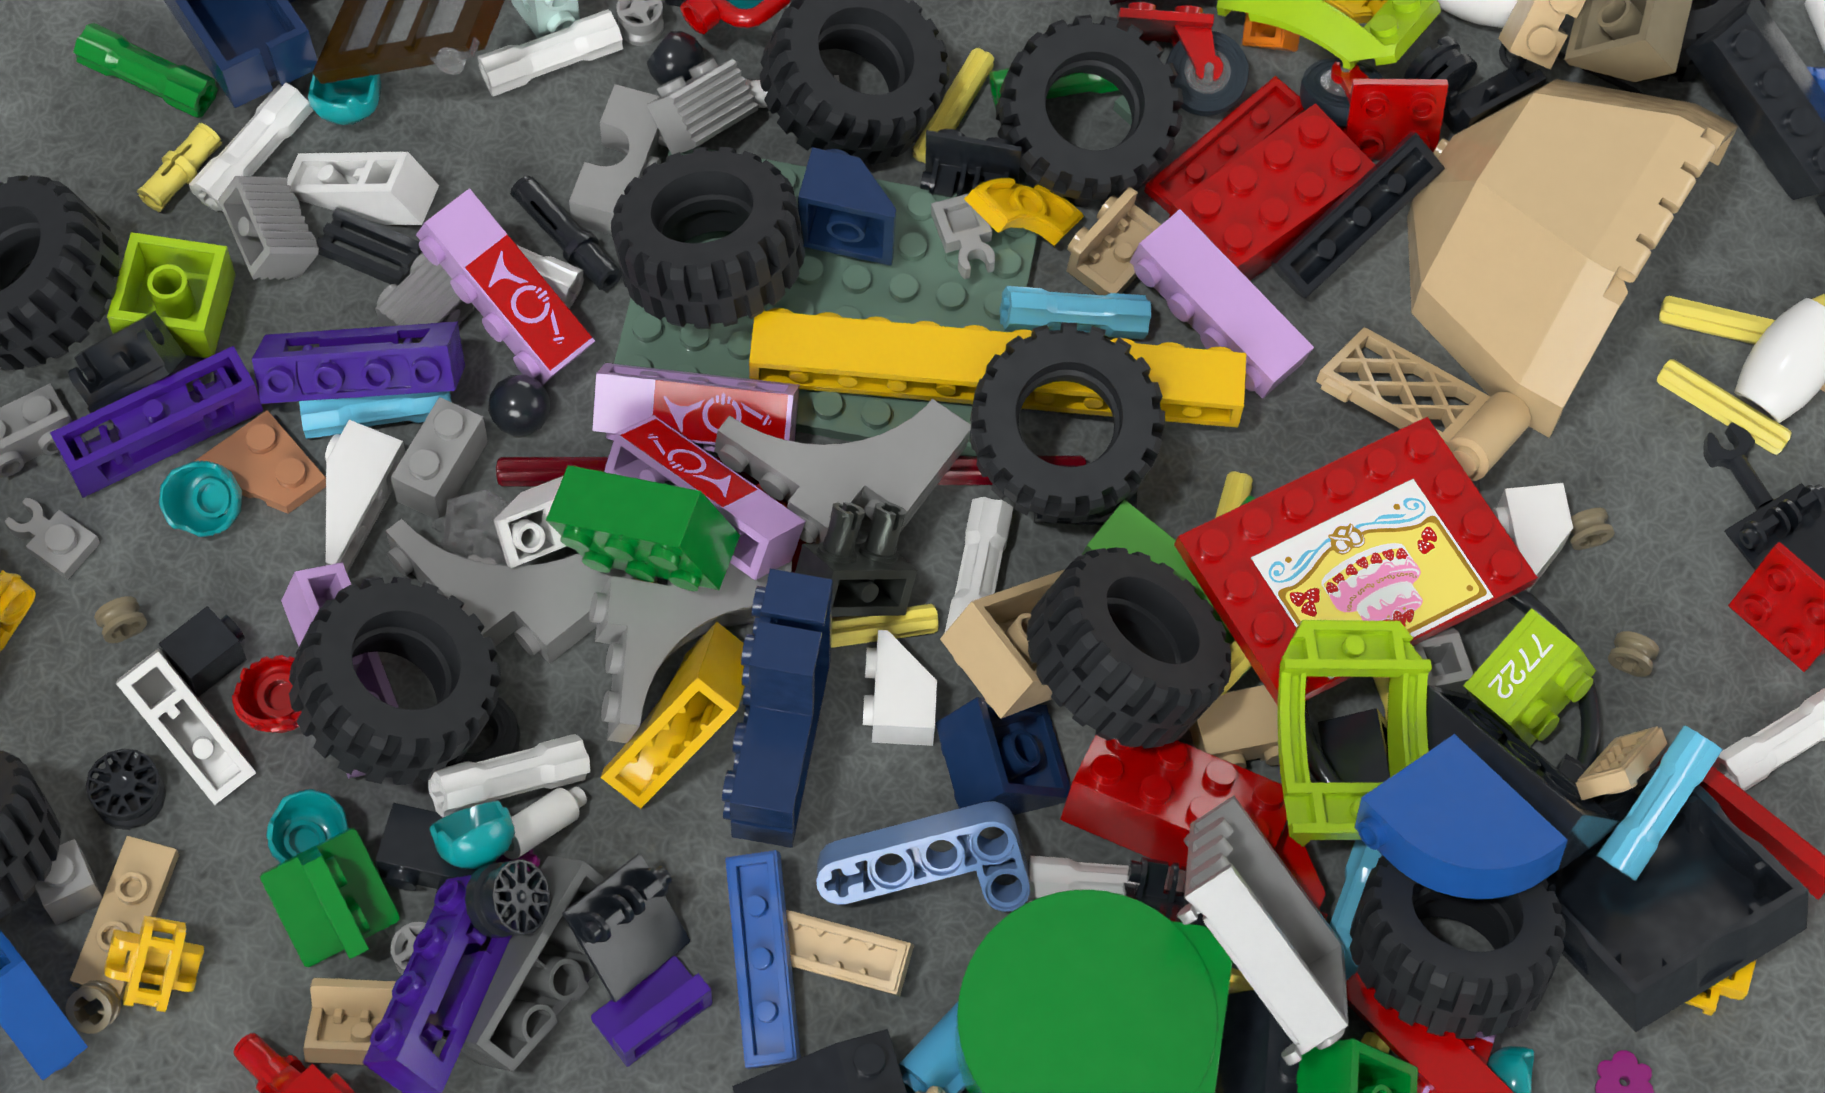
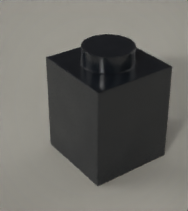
M208 606L158 643L164 656L198 697L247 660L240 644L245 639L242 631L228 615L219 619Z

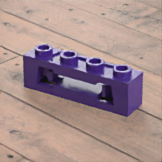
M458 321L266 334L252 357L261 404L455 391L465 368ZM424 337L420 343H413L411 339ZM399 338H406L403 344H399ZM310 344H319V347H312ZM289 346H304L302 351L288 350Z
M231 346L50 432L76 487L82 498L264 410L254 381L234 346ZM211 372L214 373V381L205 385L197 379ZM195 380L192 384L194 390L188 393L186 383ZM108 420H111L114 424V428L108 430L107 425L99 426ZM98 426L100 435L88 441L82 436V433Z
M472 875L446 879L445 883L437 891L433 910L424 929L417 935L414 941V951L403 975L394 984L392 999L381 1022L371 1034V1044L362 1062L402 1093L443 1092L512 936L492 938L487 951H479L480 946L487 937L473 926L467 915L465 904L466 887ZM443 1030H450L446 1043L439 1057H437L433 1053L437 1041L441 1040Z

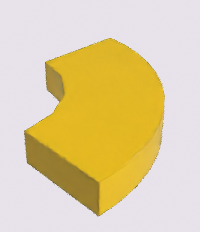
M1012 178L986 181L975 187L964 198L997 233L1008 228H1024L1041 235L1053 246L1084 217L1083 213L1065 198L1050 192L1049 189L1040 185L1031 188L1015 184V180Z

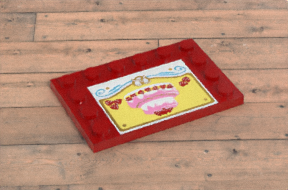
M1428 417L1177 536L1174 543L1178 553L1277 706L1280 662L1302 620L1400 621L1413 637L1410 644L1415 646L1531 587L1538 578ZM1306 676L1305 701L1351 677Z

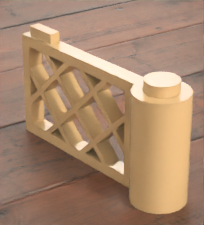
M1366 327L1320 370L1316 380L1317 383L1322 385L1321 390L1344 403L1350 400L1399 429L1425 417L1441 419L1445 430L1444 432L1436 430L1471 481L1483 478L1525 432L1531 420L1529 408L1516 395L1509 392H1498L1489 396ZM1366 347L1382 356L1383 359L1364 358L1361 349ZM1338 372L1358 373L1361 381H1350L1339 375ZM1371 373H1389L1392 381H1374ZM1403 373L1414 374L1422 378L1424 382H1407ZM1381 396H1399L1402 404H1391L1382 399ZM1413 396H1431L1435 405H1417ZM1445 397H1456L1469 405H1449Z

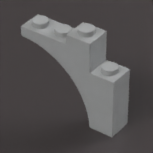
M931 399L927 406L915 416L885 433L860 441L821 445L776 438L750 428L729 416L717 431L714 451L718 453L720 460L727 467L736 472L744 471L759 481L761 488L769 496L777 500L785 499L788 501L787 509L806 521L799 539L807 543L815 542L819 544L824 542L831 519L832 506L836 502H840L842 505L843 502L862 507L871 520L873 519L872 516L876 503L899 505L907 511L901 528L902 531L966 448L970 437L971 424L934 399Z
M402 519L386 530L391 549L387 552V556L403 576L412 573L421 584L427 582L439 587L437 593L449 599L453 595L464 603L462 610L468 616L473 613L476 614L485 626L481 632L484 638L490 636L495 646L514 632L517 641L528 654L534 656L539 652L549 664L596 628L597 623H591L589 620L591 601L595 592L601 593L611 576L639 580L627 574L625 570L612 568L609 573L593 570L582 563L583 557L579 553L548 563L510 568L508 566L466 559L447 552L419 535Z
M792 561L776 570L791 572ZM730 563L720 590L699 586L698 591H688L679 588L669 580L655 577L653 583L611 576L601 593H594L590 606L589 620L591 623H597L595 642L610 644L606 656L605 671L608 674H612L611 691L607 690L601 710L602 721L608 722V741L628 743L638 730L641 723L643 705L653 677L662 663L674 652L693 639L704 635L716 622L723 627L754 623L755 617H752L751 613L755 590L757 586L766 587L769 573L754 580Z

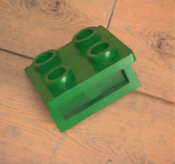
M349 828L260 874V880L305 967H311L342 950H345L349 959L369 950L364 940L365 938L397 923L400 919L355 828Z

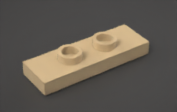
M1656 726L1614 738L1576 782L1581 799L1585 800L1607 793L1610 795L1617 794L1635 787L1638 784V778L1650 770L1649 765L1667 745L1662 727L1658 728Z
M131 836L126 837L71 976L70 982L74 987L80 988L89 981L101 980L113 986L118 992L120 999L123 1000L127 981L111 979L104 974V966L113 931L115 929L140 934L144 915L156 917L179 858L177 849ZM130 951L127 952L126 963H128Z
M786 910L791 965L793 968L900 996L914 948L912 943Z

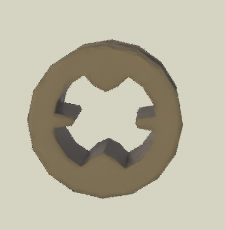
M1591 508L1571 516L1573 529L1570 534L1574 536L1570 542L1573 549L1583 550L1599 546L1614 536L1615 532L1612 525L1605 524L1608 514L1604 508Z
M132 596L116 598L97 610L94 618L97 625L103 628L102 635L106 642H122L141 633L146 627L147 620L143 613L138 612L140 606L136 598Z
M1630 631L1617 633L1614 640L1616 648L1611 649L1609 653V663L1614 668L1636 677L1650 675L1653 669V662L1651 660L1656 659L1659 653L1658 645L1647 636Z
M101 980L89 981L75 990L68 998L65 1007L66 1016L72 1026L78 1031L86 1034L98 1033L114 1022L119 1016L121 1009L120 996L116 989L107 982ZM97 998L101 1001L103 1008L90 1016L85 1011L84 1006L89 1001Z

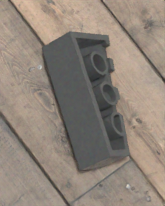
M547 856L540 868L549 887V912L544 923L536 931L524 935L511 936L461 1049V1052L474 1062L513 1072L558 1023L556 1016L570 1001L577 1002L590 988L587 982L596 971L562 912L605 880L602 875L585 861ZM444 1030L442 1038L447 1040L450 1030Z

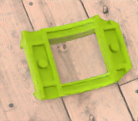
M1218 0L1216 7L1217 13L1220 16L1226 17L1231 10L1248 13L1249 21L1272 25L1298 34L1330 51L1342 60L1343 68L1350 70L1360 60L1375 59L1376 66L1396 63L1441 12L1438 0H1388L1371 20L1362 27L1346 14L1323 0Z
M1302 620L1280 662L1278 687L1280 774L1289 835L1302 847L1310 840H1362L1358 831L1354 828L1361 797L1382 784L1310 782L1305 732L1306 676L1389 677L1387 744L1390 778L1429 752L1426 705L1428 673L1432 670L1431 660H1423L1410 644L1413 637L1400 621Z

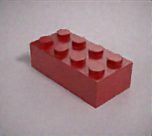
M1315 103L1175 200L1171 205L1169 218L1180 209L1251 281L1272 266L1271 262L1374 167L1375 164Z
M1095 735L1072 781L1060 820L1148 858L1167 861L1169 867L1172 866L1173 862L1179 863V870L1187 871L1188 847L1183 840L1190 834V824L1230 797L1235 796L1274 850L1286 825L1287 815L1282 784L1177 740L1170 744H1164L1161 747L1143 748L1141 745L1140 747L1131 748L1120 745L1118 739L1114 738L1107 741Z

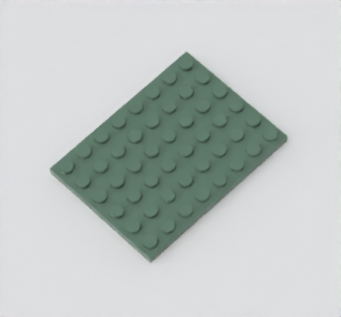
M690 149V150L685 151V152H682V153H680V154H681V156H682V155H686V154H690V153H694V152H693V149ZM767 160L781 170L782 175L788 178L793 187L798 206V195L806 166ZM875 179L896 208L894 259L892 266L804 247V264L799 269L800 274L790 289L785 288V295L774 306L769 303L764 306V311L773 308H784L796 314L817 315L823 312H831L843 318L866 319L869 317H884L891 322L914 324L919 321H931L944 327L963 328L969 325H979L990 331L1013 332L1004 330L1003 325L1000 324L999 309L1002 301V292L1006 286L1028 287L1038 234L1024 228H1008L997 233L991 227L992 239L985 243L995 253L994 271L988 273L982 260L972 259L969 261L971 267L970 278L964 279L958 271L959 250L945 253L931 215V203L950 199L951 197L931 195L929 190L920 189V187ZM953 193L952 198L957 197V194ZM708 232L695 236L684 243L710 242L721 239L733 232ZM630 298L614 364L749 379V358L754 317L750 319L748 315L737 319L738 324L724 327L723 323L711 324V329H697L694 327V324L690 323L680 327L668 323L665 316L659 320L645 312L644 307L642 308ZM799 389L796 431L851 442L860 441L898 427L915 416L930 401ZM937 401L971 424L970 417L973 404ZM970 437L966 448L960 456H976L975 451L971 448Z

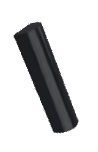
M1410 132L1271 262L1273 269L1296 294L1307 298L1437 177L1445 167L1416 132Z

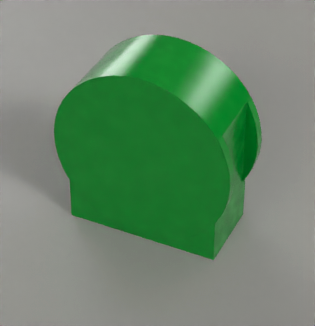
M1090 889L1069 890L1046 895L1026 903L1002 919L985 936L972 956L962 980L958 1000L955 1039L958 1065L968 1093H1215L1233 961L1208 927L1193 924L1184 925L1181 922L1170 921L1154 908L1125 895Z

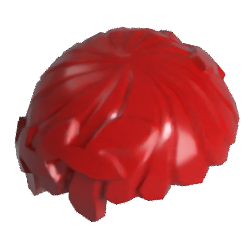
M278 655L271 659L266 656L261 658L259 662L252 663L250 669L245 667L242 669L240 674L241 681L236 684L235 692L232 695V703L237 716L249 727L257 731L285 733L299 727L297 720L302 711L295 712L291 708L289 693L293 687L289 681V675L294 657Z

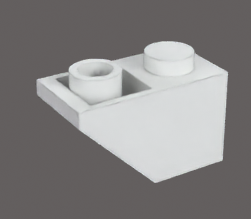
M563 476L521 492L494 519L508 567H516L566 547L560 541L561 535L546 521Z
M1563 483L1507 488L1504 490L1497 508L1492 509L1501 525L1538 577L1535 583L1562 550L1573 529ZM1534 583L1531 587H1529V588H1527V589H1525V590H1527V591L1529 592V591L1532 589V587L1535 585V583Z
M878 630L877 648H867L865 678H875V694L864 695L863 725L873 726L872 743L933 746L937 680L888 630Z

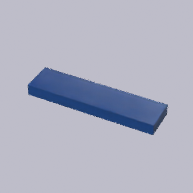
M774 850L725 857L745 1068L757 1069L784 1065L801 1058L781 854Z

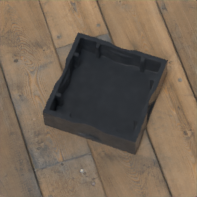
M1660 765L1641 775L1635 787L1621 793L1611 794L1600 805L1621 822ZM1699 784L1694 788L1660 839L1658 848L1636 881L1597 856L1613 831L1564 868L1559 867L1556 872L1546 878L1548 882L1546 890L1547 892L1554 891L1562 908L1560 914H1562L1565 920L1566 935L1563 940L1564 948L1562 955L1635 1032H1638L1807 929L1809 890L1765 847L1737 828L1726 816L1720 804Z

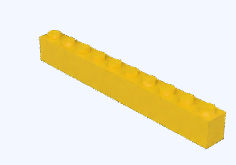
M773 308L763 311V313L754 317L749 358V379L799 384V389L929 401L934 399L940 402L973 404L979 379L983 378L986 366L994 355H1001L1006 349V344L1018 335L1025 339L1031 336L1032 331L1025 329L1013 332L990 331L979 325H969L963 328L944 327L931 321H919L914 324L891 322L884 317L853 319L843 318L831 312H823L817 315L796 314L788 309ZM1118 338L1112 339L1110 341L1115 343ZM1121 338L1132 346L1129 353L1136 360L1143 357L1151 368L1149 378L1152 382H1158L1163 396L1160 401L1161 410L1165 411V421L1238 428L1244 408L1246 353L1233 352L1226 347H1211L1207 350L1185 348L1181 344L1173 342L1161 343L1159 345L1138 344L1130 339ZM1068 381L1052 382L1038 387L1030 393L1021 408L1113 417L1106 402L1095 391L1082 384Z

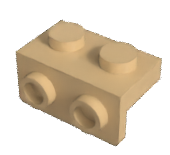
M1128 187L1119 198L1112 195L1097 214V219L1099 220L1090 230L1086 227L1081 228L1067 248L1071 254L1066 271L1097 295L1122 294L1137 277L1130 260L1139 243L1161 225L1135 205L1138 192L1131 187Z
M343 978L312 979L310 987L312 1010L303 1047L305 1062L364 1065L362 1062L371 1044V1034L381 1022L392 999V989L396 981Z

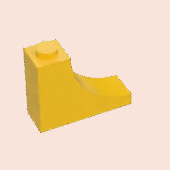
M716 622L685 654L678 671L660 700L629 742L604 767L600 778L641 809L738 710L745 688L742 685L744 665H741L744 643Z

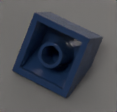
M812 147L798 195V211L804 247L892 266L896 226L895 206L860 157L850 156L839 149L822 150Z
M976 697L935 723L941 742V750L945 757L954 789V797L959 809L983 802L995 801L1004 804L1011 810L1013 815L1066 803L1070 784L1047 705L1038 704L1000 719L984 698Z

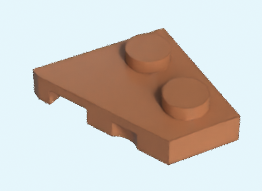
M268 410L195 460L211 461L224 466L234 475L242 489V496L259 498L267 506L287 514L326 487V477Z

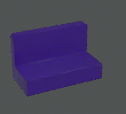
M673 956L617 1002L610 1000L591 1015V1020L628 1067L712 1005L711 988L699 973L692 977L680 960Z

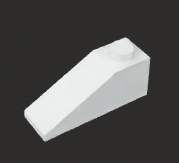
M409 152L300 153L297 155L287 177V185L291 186V193H295L294 195L299 201L333 211L338 207L366 220L384 225H422L439 187L436 181Z
M351 420L347 422L341 435L335 434L332 437L325 453L326 565L343 562L347 573L393 490L391 475L405 454L402 440Z
M159 648L117 679L116 684L214 805L256 773Z

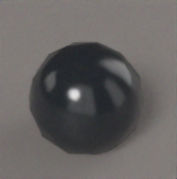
M671 31L647 61V66L651 76L659 85H663L680 76L686 82L692 78L689 69L704 62L706 57L702 46L694 36L683 31Z
M510 375L499 381L491 392L488 411L492 421L501 431L512 436H529L544 425L550 413L551 400L547 390L538 380L527 375Z

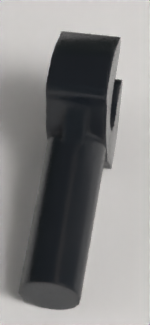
M1730 423L1725 434L1734 449L1727 450L1720 445L1719 440L1713 433H1708L1704 440L1703 449L1704 458L1711 468L1718 466L1730 469L1756 510L1773 501L1774 499L1747 460L1748 452L1755 443L1751 434L1744 428Z

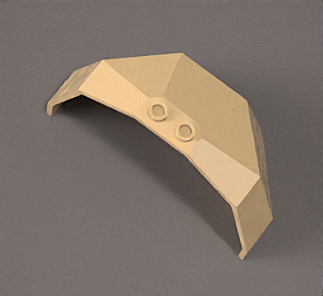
M1555 79L1455 134L1450 141L1442 138L1433 153L1445 169L1412 199L1413 201L1407 216L1411 313L1489 396L1498 392H1509L1522 399L1530 411L1531 420L1529 427L1550 438L1567 401L1628 294L1624 281L1631 283L1636 280L1651 256L1650 250L1656 248L1674 219L1673 214L1679 211L1695 185V178L1700 177L1709 161L1716 165L1720 164L1738 125L1695 103Z

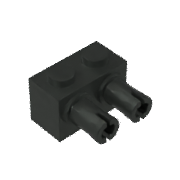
M840 502L833 503L831 519L824 542L819 544H802L795 573L833 579L832 617L905 615L918 571L900 556L896 550L907 511L893 503H885V505L876 503L866 542L855 544L865 511L863 508L852 503L843 502V505Z

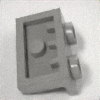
M51 383L0 407V477L16 474L24 467L26 462L42 454L51 455L58 453L50 432L73 421L68 411L63 407Z

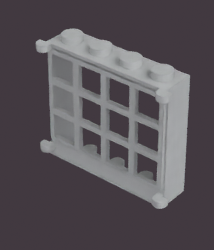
M1232 796L1190 824V834L1183 840L1188 847L1185 898L1189 904L1183 907L1177 916L1184 925L1195 921L1198 914H1203V922L1292 1040L1293 1044L1288 1046L1281 1056L1288 1065H1293L1302 1060V1055L1315 1046L1318 1049H1324L1335 1043L1344 1034V1028L1348 1026L1344 944L1237 798Z

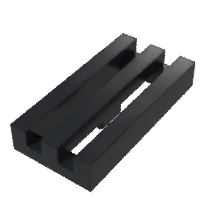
M336 207L332 214L333 221L331 223L327 222L325 225L322 239L318 237L316 240L317 247H319V255L397 286L409 276L413 262L422 254L419 241ZM342 227H345V228L350 229V230H352V231H354V232H357V233H359V234H362V235H364V236H366V237H369V238H371V239H374V240H376V241H378V242H381V243H383V244H386V245H388V246H390V247H393V248H395V249H398V250H400V251H402V252L407 253L408 255L402 254V253H400V252H398V251H395V250H393V249H391V248H388V247L383 246V245H381V244H379V243H376V242H374V241H371V240H369V239H367V238H364V237H362V236H359V235H357V234H355V233H352V232H350V231H347V230L343 229ZM336 239L401 267L399 270H395L333 244Z

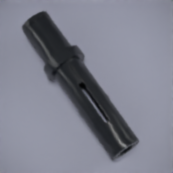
M523 176L513 185L510 195L563 250V258L570 265L578 266L599 290L607 291L619 282L622 277L621 270L598 246V238L592 232L584 231L534 177Z

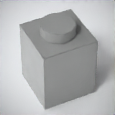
M73 839L60 845L56 861H51L50 873L44 881H38L35 884L41 902L56 926L99 907L103 898L89 863L76 840Z

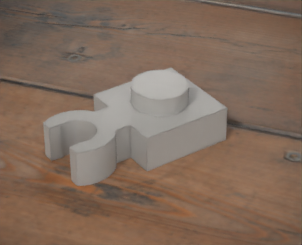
M968 194L931 203V215L945 253L959 250L958 271L964 279L970 278L971 267L969 261L972 259L982 260L988 273L994 271L995 253L985 243L991 241L992 229L964 200Z
M25 498L22 503L25 509L33 514V517L24 524L17 523L14 519L8 517L5 523L9 531L19 539H32L25 546L29 554L68 580L100 544L97 535L60 510L48 520L37 501Z

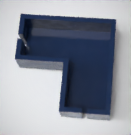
M164 0L234 108L273 91L271 83L278 80L281 86H283L284 83H289L312 72L318 60L309 31L290 4L296 0Z
M770 569L766 587H756L751 616L755 617L752 634H746L741 656V665H744L742 685L745 686L743 705H746L744 721L738 722L732 748V752L735 753L733 771L727 770L722 792V801H725L723 819L731 820V836L734 838L793 848L831 663L833 579Z

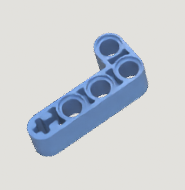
M995 801L983 802L834 841L827 844L820 851L817 862V889L821 897L837 905L868 899L972 871L977 872L987 903L996 910L1002 912L1014 911L1023 906L1030 895L1028 863L1015 818L1008 807ZM988 827L1001 828L1005 832L996 839H987L979 834ZM937 840L949 841L954 845L952 849L946 852L933 851L929 847L931 843ZM888 853H894L903 858L896 865H886L878 859ZM864 860L867 861V871H864ZM837 869H841L845 876H840ZM1001 874H1011L1018 878L1011 885H1000L993 881Z

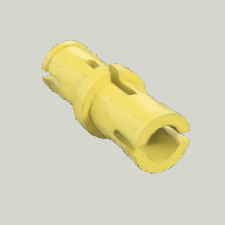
M199 123L175 151L169 150L163 156V164L137 190L139 198L151 209L161 212L165 208L164 206L185 183L190 184L198 175L197 170L222 145L218 134L209 126Z

